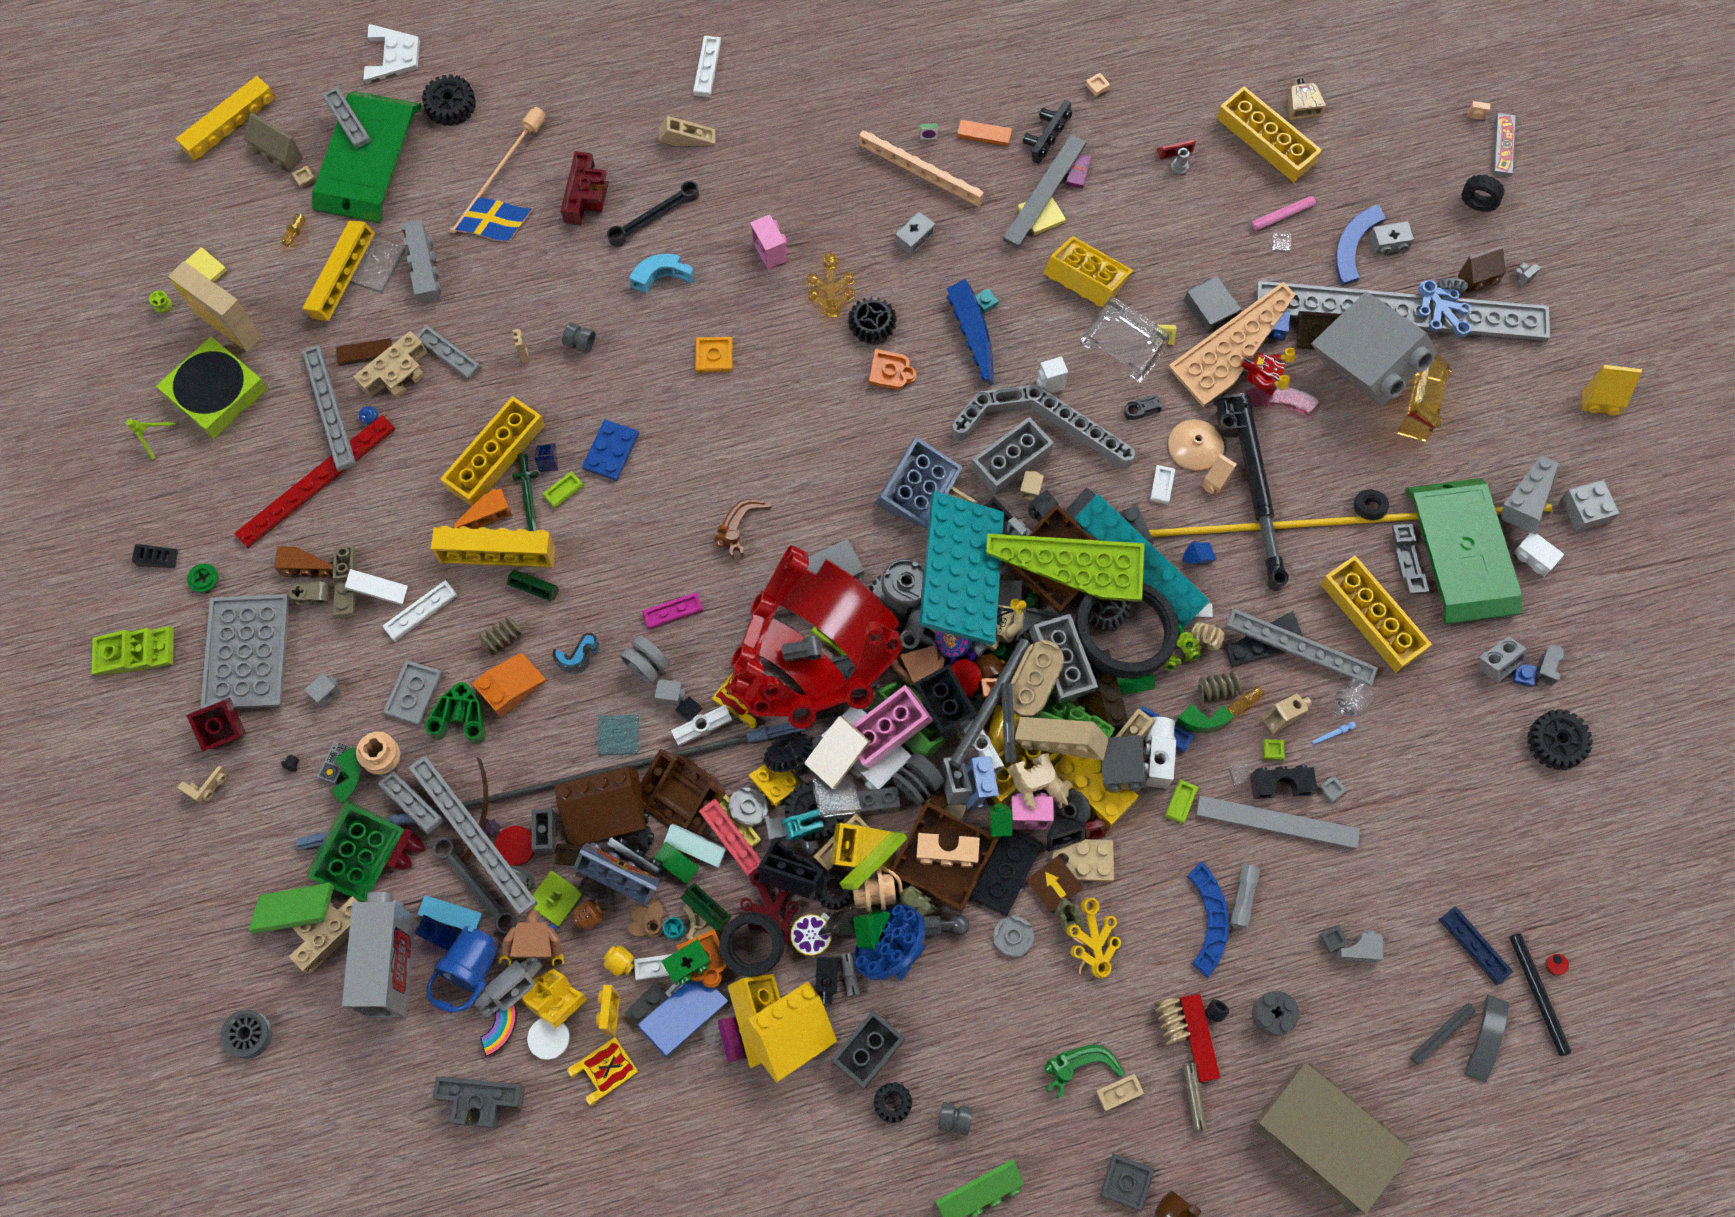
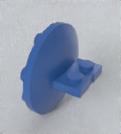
M899 904L886 910L890 913V916L875 949H859L856 945L854 953L855 966L867 979L883 980L894 975L902 981L911 969L912 964L926 948L922 944L925 936V921L922 915L911 906Z

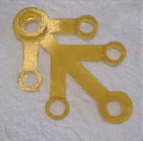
M827 253L823 257V264L827 268V284L818 278L816 273L808 275V283L816 285L828 295V300L822 297L815 288L808 291V298L822 305L823 312L827 317H836L841 312L840 306L846 300H851L855 296L854 289L847 287L844 293L835 300V295L846 284L854 282V274L852 272H845L843 277L835 284L834 268L837 266V256L834 253Z

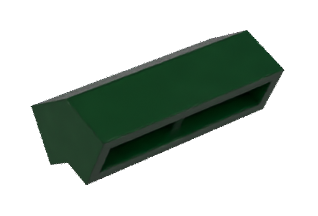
M513 570L508 575L507 585L551 601L555 600L559 589L556 585L517 570ZM515 580L528 584L529 586L516 582ZM535 587L538 588V589L544 590V591H546V592H549V594H548V593H545V592H542V591H540V590H537V589H535Z
M695 883L688 887L680 897L684 903L718 933L726 927L732 918L727 911Z

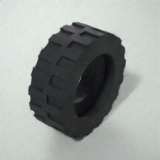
M1474 175L1465 183L1461 193L1462 201L1476 211L1491 212L1500 206L1505 189L1503 184L1494 177ZM1475 191H1484L1490 194L1491 196H1483Z

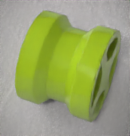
M158 290L150 295L149 302L158 313H166L171 310L172 301L164 291Z

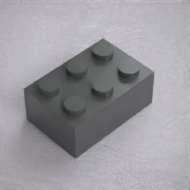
M872 1010L831 1061L861 1089L865 1090L903 1044L905 1037Z

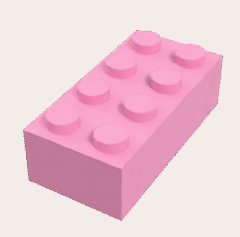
M904 685L853 724L858 731L871 741L859 757L863 766L867 768L873 767L933 721V718L911 688Z

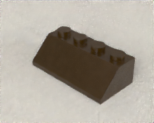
M1109 649L1101 650L1111 657ZM1089 662L1098 688L1091 694L1078 697V703L1085 708L1084 712L1104 720L1115 728L1114 732L1120 731L1128 722V716L1117 677L1102 672Z

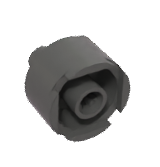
M1272 991L1262 995L1254 1003L1252 1018L1261 1032L1270 1036H1278L1291 1031L1296 1026L1299 1019V1009L1296 1000L1290 995L1281 991ZM1275 1009L1276 1012L1279 1013V1016L1276 1018L1275 1014L1272 1013V1011Z

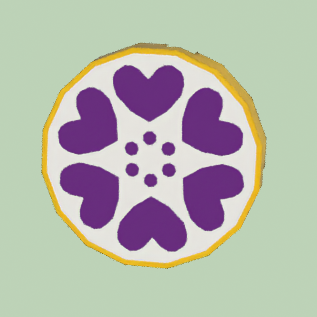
M808 914L795 921L791 928L790 937L793 947L804 956L814 957L822 954L831 943L832 932L830 925L824 918Z

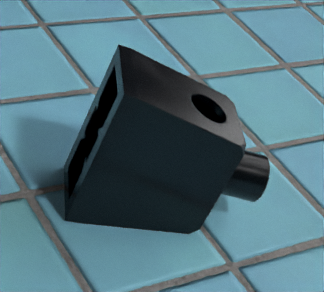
M817 957L816 991L820 992L823 1004L832 1005L833 992H837L839 957ZM824 977L830 978V986L823 985Z

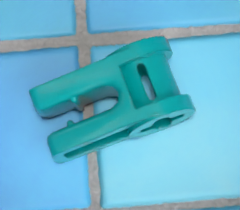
M818 809L782 820V825L785 826L788 833V841H795L824 829L822 821L814 822L807 826L801 825L819 818Z

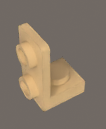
M218 766L201 788L192 782L188 785L183 781L177 788L203 805L211 799L218 785L225 781L228 771Z

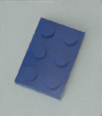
M604 419L582 465L583 470L618 481L639 436V431Z

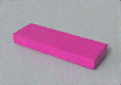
M696 592L643 610L642 612L648 630L703 612V608Z

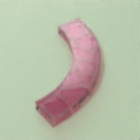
M1278 387L1272 396L1258 388L1239 393L1249 394L1252 408L1280 404L1300 411L1307 416L1319 402V399L1310 394L1288 387L1285 390Z

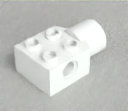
M1151 717L1155 721L1145 735L1146 746L1144 748L1146 786L1167 789L1174 779L1176 739L1174 737L1175 721L1166 717Z

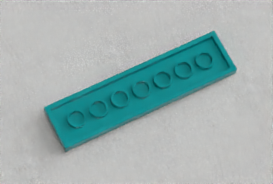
M1099 493L1074 518L1087 534L1093 536L1098 541L1144 543L1143 582L1158 590L1169 601L1176 614L1178 624L1182 628L1210 602L1189 579Z

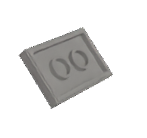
M406 660L383 710V714L421 726L443 676V672Z

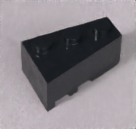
M775 837L758 866L759 882L816 901L824 887V871L807 858L798 856L794 849L791 847L787 848Z

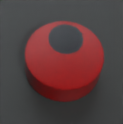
M1553 954L1546 959L1545 966L1549 973L1559 976L1568 971L1569 963L1563 955Z

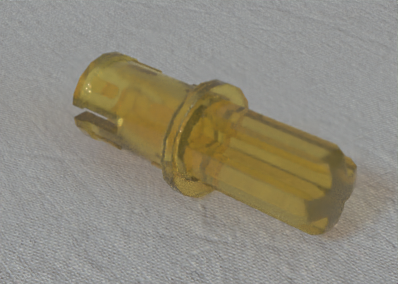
M295 214L290 225H287V231L281 240V243L286 247H290L294 238L300 234V229L306 221L303 215Z
M1255 686L1245 695L1241 694L1240 698L1228 706L1227 709L1236 716L1246 708H1251L1254 702L1264 696V692L1259 686Z

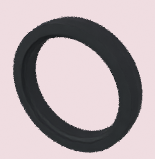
M1143 582L1142 600L1149 604L1160 617L1164 629L1163 645L1160 651L1153 657L1145 661L1133 663L1111 658L1094 643L1088 629V615L1092 606L1101 599L1089 594L1085 595L1077 608L1074 625L1088 661L1096 668L1119 678H1139L1155 672L1170 658L1178 639V621L1171 604L1158 590Z

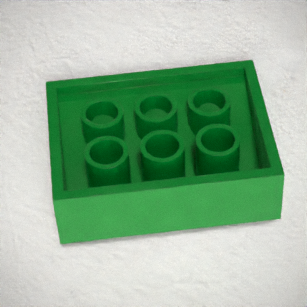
M346 799L306 871L308 878L321 884L331 883L335 890L365 902L367 893H370L404 828Z

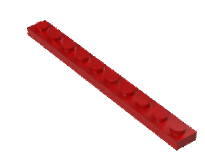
M383 415L349 441L355 462L396 430ZM331 455L234 533L235 536L248 549L346 469L338 472Z

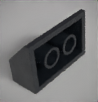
M950 664L914 683L944 740L961 732L977 716Z

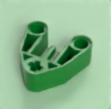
M459 682L439 698L425 723V730L433 739L440 740L447 734L451 716L452 721L456 723H463L465 717V736L472 744H480L486 738L483 707L470 686L465 682ZM440 725L438 731L432 732L434 726ZM474 730H479L477 736L471 737V733Z

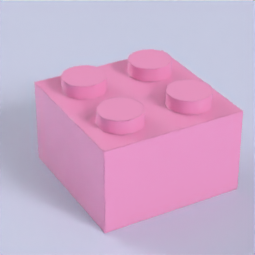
M769 214L750 222L752 242L766 268L771 269L787 262V239L784 234L779 232L780 228L777 221L773 220Z
M1022 793L1012 796L1009 804L1012 812V829L1050 830L1054 821L1053 797H1048V794H1036V796H1033L1036 809L1033 810L1026 806Z

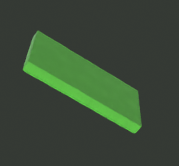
M324 883L259 895L248 931L256 934L324 922L334 886L331 883Z

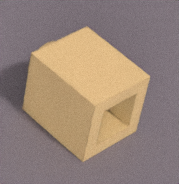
M1025 471L1019 498L1032 501L1039 496L1044 475L1036 471Z

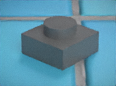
M1339 925L1319 934L1328 953L1349 944Z

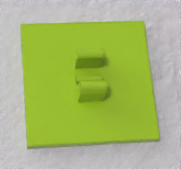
M551 870L532 895L538 903L533 909L538 910L541 915L560 927L584 893Z

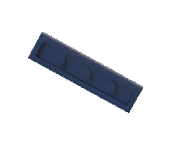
M1456 906L1438 919L1495 985L1500 984L1513 973L1512 969Z

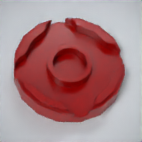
M961 659L956 661L951 668L967 697H971L979 688L978 684L982 678L981 670L976 663L968 659Z
M510 826L502 830L496 838L495 847L509 866H521L527 863L534 855L532 851V833L525 827Z

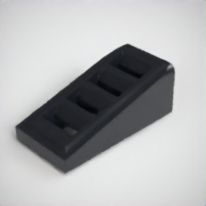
M135 544L132 562L140 567L175 568L178 550ZM166 554H169L168 562H165Z

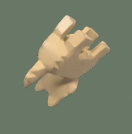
M1049 753L1033 759L1034 767L1026 770L1024 768V761L1008 767L1010 776L1014 779L1015 787L1023 794L1026 806L1033 810L1036 809L1033 792L1041 789L1046 790L1049 796L1053 797L1059 808H1062V803L1068 805L1066 798L1069 795L1068 791L1072 788V784L1069 780H1060L1050 762Z

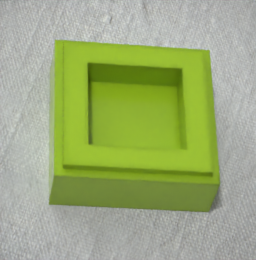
M1264 739L1263 760L1284 761V740Z

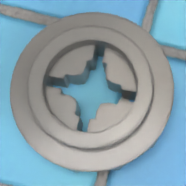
M1446 278L1439 281L1437 287L1448 290L1456 289L1459 292L1466 290L1468 283L1458 278Z

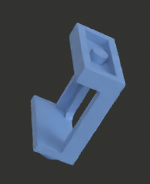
M991 756L971 758L965 765L972 788V793L968 803H966L967 810L987 808V797L999 795Z

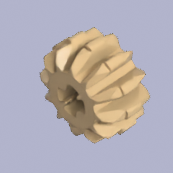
M1203 622L1195 623L1191 630L1193 637L1199 640L1197 646L1201 645L1204 649L1218 650L1223 643L1224 632L1220 628L1215 627V625Z

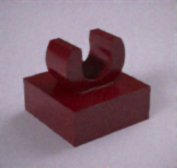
M1094 815V821L1084 823L1086 826L1085 839L1094 840L1105 837L1106 825L1103 819L1099 820V817Z

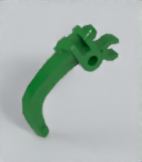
M1088 1045L1071 1051L1066 1050L1048 1060L1044 1067L1046 1073L1052 1074L1055 1078L1047 1086L1046 1091L1049 1093L1052 1087H1057L1058 1094L1056 1098L1058 1099L1063 1095V1087L1066 1082L1072 1079L1073 1070L1095 1061L1108 1065L1118 1077L1124 1076V1071L1113 1053L1102 1045Z

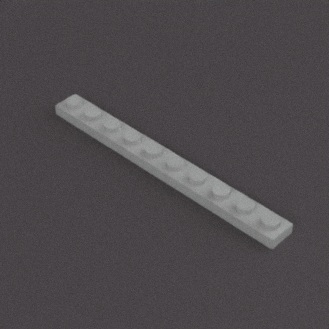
M426 755L409 766L411 772L518 914L522 917L538 905L535 898Z

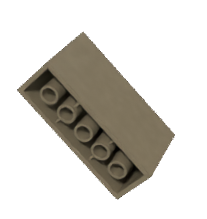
M1305 1062L1295 1067L1252 1123L1251 1127L1354 1215L1367 1214L1412 1153V1150L1408 1148V1143L1404 1139L1396 1138L1391 1134V1129L1386 1124L1378 1123L1373 1119V1114L1364 1107L1360 1108L1355 1104V1099L1346 1092L1342 1093L1337 1089L1338 1085L1328 1077L1325 1079L1319 1074L1320 1070L1315 1065Z

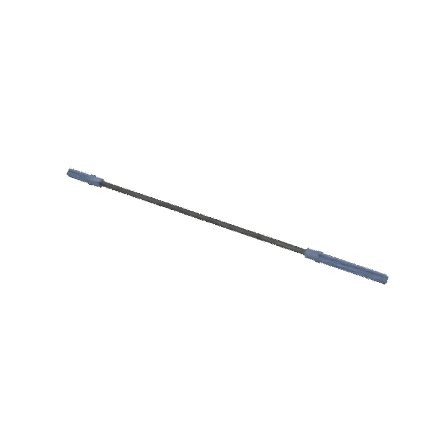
M790 722L749 731L746 732L747 735L671 753L685 757L744 742L750 744L767 741L771 738L804 731L805 729L795 728ZM655 756L488 796V803L554 788V785L627 766L634 769L651 765ZM483 797L461 803L465 808L483 805ZM439 808L433 809L438 815L443 814ZM406 813L395 814L385 818L400 827L415 823ZM328 832L298 838L296 841L298 850L321 846Z

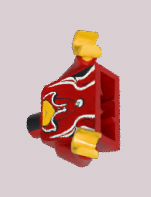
M1287 348L1285 355L1280 353L1268 356L1258 353L1253 360L1244 356L1240 366L1248 370L1247 381L1270 396L1278 387L1285 390L1290 383V377L1283 375L1285 367L1283 360L1289 363L1295 360V349Z

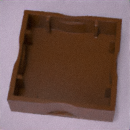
M1058 504L1039 521L1032 533L1028 535L1097 540L1087 534L1077 521ZM1005 561L1003 562L1006 567L1058 614H1062L1082 593V591Z
M926 801L913 825L907 842L901 848L890 870L899 876L903 885H912L922 892L923 895L962 914L999 838L992 837L990 833L975 825L962 822L951 813ZM918 833L939 834V846L944 851L955 850L958 846L959 836L980 838L977 866L973 865V868H962L961 864H953L952 867L941 866V863L933 862L932 865L920 864V861H916Z

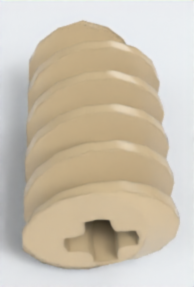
M1169 998L1153 1003V1005H1160L1155 1011L1156 1013H1162L1158 1018V1021L1165 1022L1161 1029L1168 1030L1163 1034L1164 1038H1170L1166 1045L1185 1041L1186 1037L1191 1034L1190 1032L1183 1031L1188 1024L1180 1022L1185 1018V1015H1178L1182 1007L1175 1006L1180 999Z

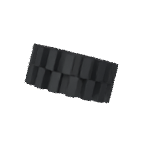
M829 871L824 875V887L817 900L823 907H827L828 910L843 909L852 899L853 890L842 889V894L837 898H831L826 893V889L830 884L837 883L840 885V882L846 877L844 873L841 872L840 874L838 871L831 873Z
M888 1082L877 1090L874 1097V1108L878 1116L886 1122H900L911 1111L912 1097L904 1085L898 1084V1082ZM890 1094H896L901 1099V1106L896 1111H890L885 1106V1098Z

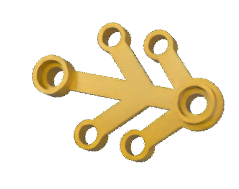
M1085 898L1081 902V910L1086 914L1090 936L1081 931L1078 925H1069L1066 931L1068 936L1079 939L1093 949L1094 957L1086 953L1085 949L1079 945H1074L1070 953L1074 958H1080L1089 964L1092 974L1096 978L1102 979L1110 974L1111 964L1109 961L1116 949L1121 946L1119 937L1110 936L1107 939L1112 928L1116 927L1117 919L1114 916H1105L1103 919L1104 926L1101 932L1098 933L1095 914L1099 911V902L1095 898ZM1087 903L1090 904V908L1088 910L1086 907ZM1109 919L1112 920V924L1110 926L1108 924ZM1073 928L1076 929V932H1075L1074 935L1072 934V929H1073ZM1106 939H1107V946H1108V948L1106 949V951H1105L1104 954H1103V953H1102V946H1103V944L1105 943V941H1106ZM1113 939L1116 941L1115 946L1112 945ZM1077 948L1080 950L1079 955H1076ZM1100 964L1102 966L1101 971L1098 970Z

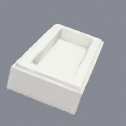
M1156 466L1150 497L1151 502L1169 504L1175 474L1174 468Z

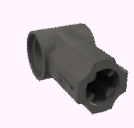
M809 636L805 637L803 641L782 644L784 661L788 662L799 659L816 660L821 658L820 637Z

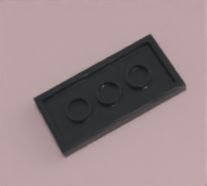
M1013 829L1012 836H1001L970 899L1007 917L1043 844Z

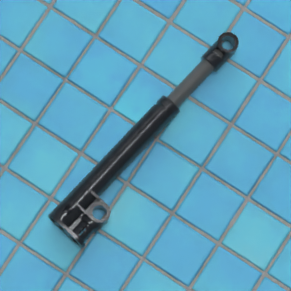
M1246 393L1219 396L1213 400V405L1217 406L1218 411L1217 431L1222 436H1239L1250 495L1255 511V519L1260 522L1267 556L1265 560L1269 577L1267 584L1271 590L1280 591L1288 582L1289 575L1285 571L1283 558L1279 556L1272 518L1275 515L1250 396ZM1223 423H1228L1231 427H1227ZM1274 577L1280 578L1282 583L1276 582Z

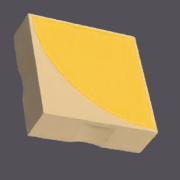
M185 261L168 276L196 316L246 352L262 338L238 299L210 281Z

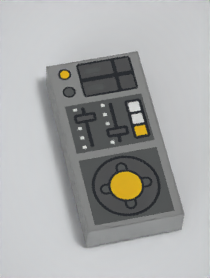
M334 741L317 777L337 785L342 773L333 759L350 749L351 746Z

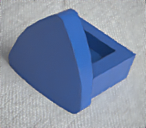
M1192 541L1185 550L1182 561L1189 564L1212 563L1216 560L1210 542Z

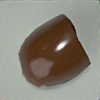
M992 653L981 655L974 661L981 670L982 678H998L1007 663ZM979 681L978 686L982 690L981 681Z
M1170 1191L1158 1204L1154 1217H1198L1201 1214V1209L1194 1204H1189L1175 1192Z

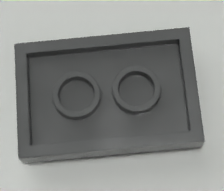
M653 983L625 1014L637 1026L669 997ZM684 1042L667 1057L670 1058L684 1044Z

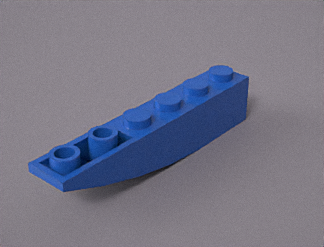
M964 279L946 288L949 294L946 297L950 305H953L955 308L953 311L957 321L960 320L962 324L959 328L962 334L968 338L966 344L969 350L974 352V356H972L976 366H980L981 371H979L981 379L983 382L987 381L991 386L994 384V365L989 331L969 282Z

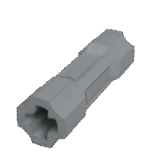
M1251 865L1242 866L1235 907L1230 921V925L1239 929H1247L1249 927L1253 897L1260 874L1258 867Z

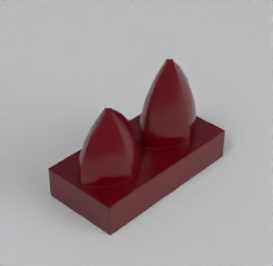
M404 828L385 867L398 870L412 868L410 858L402 851L417 853L426 850L423 842L416 835L412 834L413 831Z

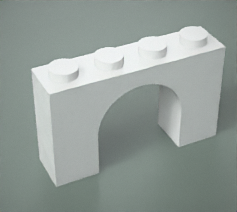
M850 707L842 716L853 725L864 717L866 713L862 709ZM828 730L823 735H821L822 738L825 736ZM900 745L871 768L863 766L861 761L857 759L850 772L857 779L861 778L868 790L886 788L892 782L891 776L894 773L899 774L898 769L900 767H907L906 761L911 755Z

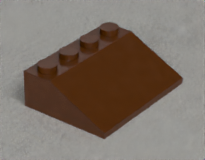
M629 766L554 785L557 807L570 845L582 846L585 843L590 844L646 829L639 774L637 770Z

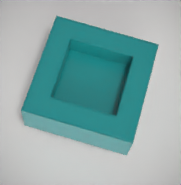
M989 288L976 295L983 314L999 303Z

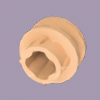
M384 732L369 733L357 745L356 756L358 762L372 774L382 775L389 773L400 761L401 752L398 744L390 735Z
M881 869L877 870V877L868 878L857 890H853L855 907L866 908L867 913H871V905L880 904L881 911H886V905L895 904L896 894L893 875H882Z

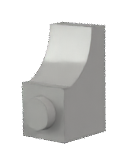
M1363 931V933L1356 937V943L1352 947L1341 948L1336 951V960L1379 963L1383 960V935L1376 934V931Z

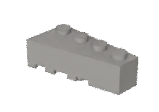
M422 220L401 223V231L405 236L403 238L404 246L408 254L407 261L410 270L413 271L410 272L414 295L418 303L440 300L439 292H442V288L436 278L439 277L437 266H434V262L437 260L435 252L431 249L434 246L432 236H428Z
M1540 456L1503 504L1501 519L1533 534H1537L1556 478L1559 463Z

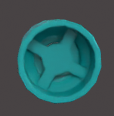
M671 917L664 922L663 931L668 939L679 941L684 937L686 932L685 926L679 918Z

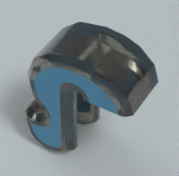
M585 633L582 635L571 657L556 649H553L552 656L556 665L562 671L571 674L581 673L589 665V653L592 652L596 655L600 649V643L595 634Z

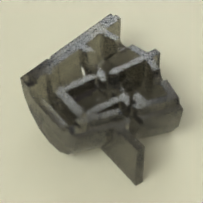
M576 872L575 877L583 878L578 887L580 894L593 899V901L609 898L610 905L615 903L614 889Z

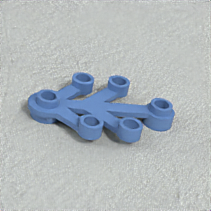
M1432 280L1423 281L1419 286V293L1423 296L1418 316L1421 318L1429 316L1431 312L1429 308L1431 299L1435 303L1429 329L1432 332L1440 330L1442 326L1441 314L1443 313L1453 325L1454 333L1457 337L1467 336L1471 330L1470 324L1466 321H1459L1450 309L1457 310L1461 315H1467L1471 306L1468 303L1455 302L1460 295L1456 289L1439 288ZM1438 295L1446 296L1449 301L1442 300Z

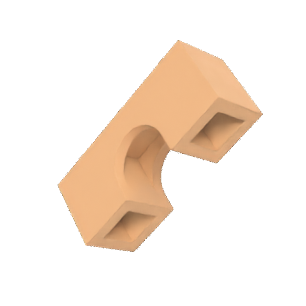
M918 833L916 861H920V864L932 865L933 862L941 863V866L952 867L953 864H961L962 868H973V865L977 866L980 838L959 836L957 848L953 851H944L939 846V834Z

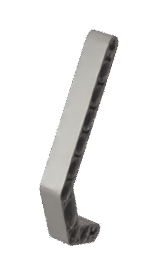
M1038 385L978 392L953 422V438L957 441H963L971 434L986 414L1033 409L1120 468H1129L1135 457V450L1131 446ZM1012 397H1017V398H1019V400H1015V401H1007V402H999V401H997L998 399H1004V398H1012ZM968 415H974L975 417L970 418ZM1091 435H1096L1099 438H1093ZM1107 445H1111L1114 448L1110 449L1107 447Z

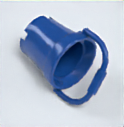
M464 926L444 958H440L437 961L427 985L426 995L429 1002L433 1004V1007L448 1013L466 1010L483 993L486 986L485 979L501 947L500 943L494 946V938L475 928L472 933L467 932L469 926ZM439 974L451 983L474 994L464 1005L454 1007L452 1004L434 999L432 986Z

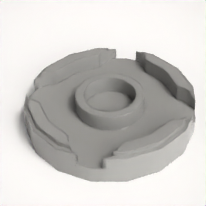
M744 787L732 794L728 803V812L737 824L744 827H753L759 825L765 819L768 812V801L759 790Z
M1014 915L1003 918L994 928V945L1004 956L1011 958L1021 957L1033 945V929L1029 922L1022 917Z

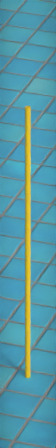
M1547 504L1544 512L1552 511V504ZM1495 507L1497 515H1501L1503 507ZM1416 513L1386 514L1379 520H1367L1360 516L1278 521L1273 522L1274 529L1410 521L1418 520ZM1260 523L1155 529L1149 530L1152 537L1257 531L1261 530Z

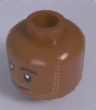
M589 899L574 909L572 917L579 929L583 928L588 931L603 922L605 910L600 902L596 903Z

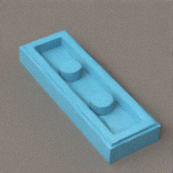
M426 895L417 913L418 916L461 930L464 926H469L467 931L471 933L474 928L478 930L483 914Z

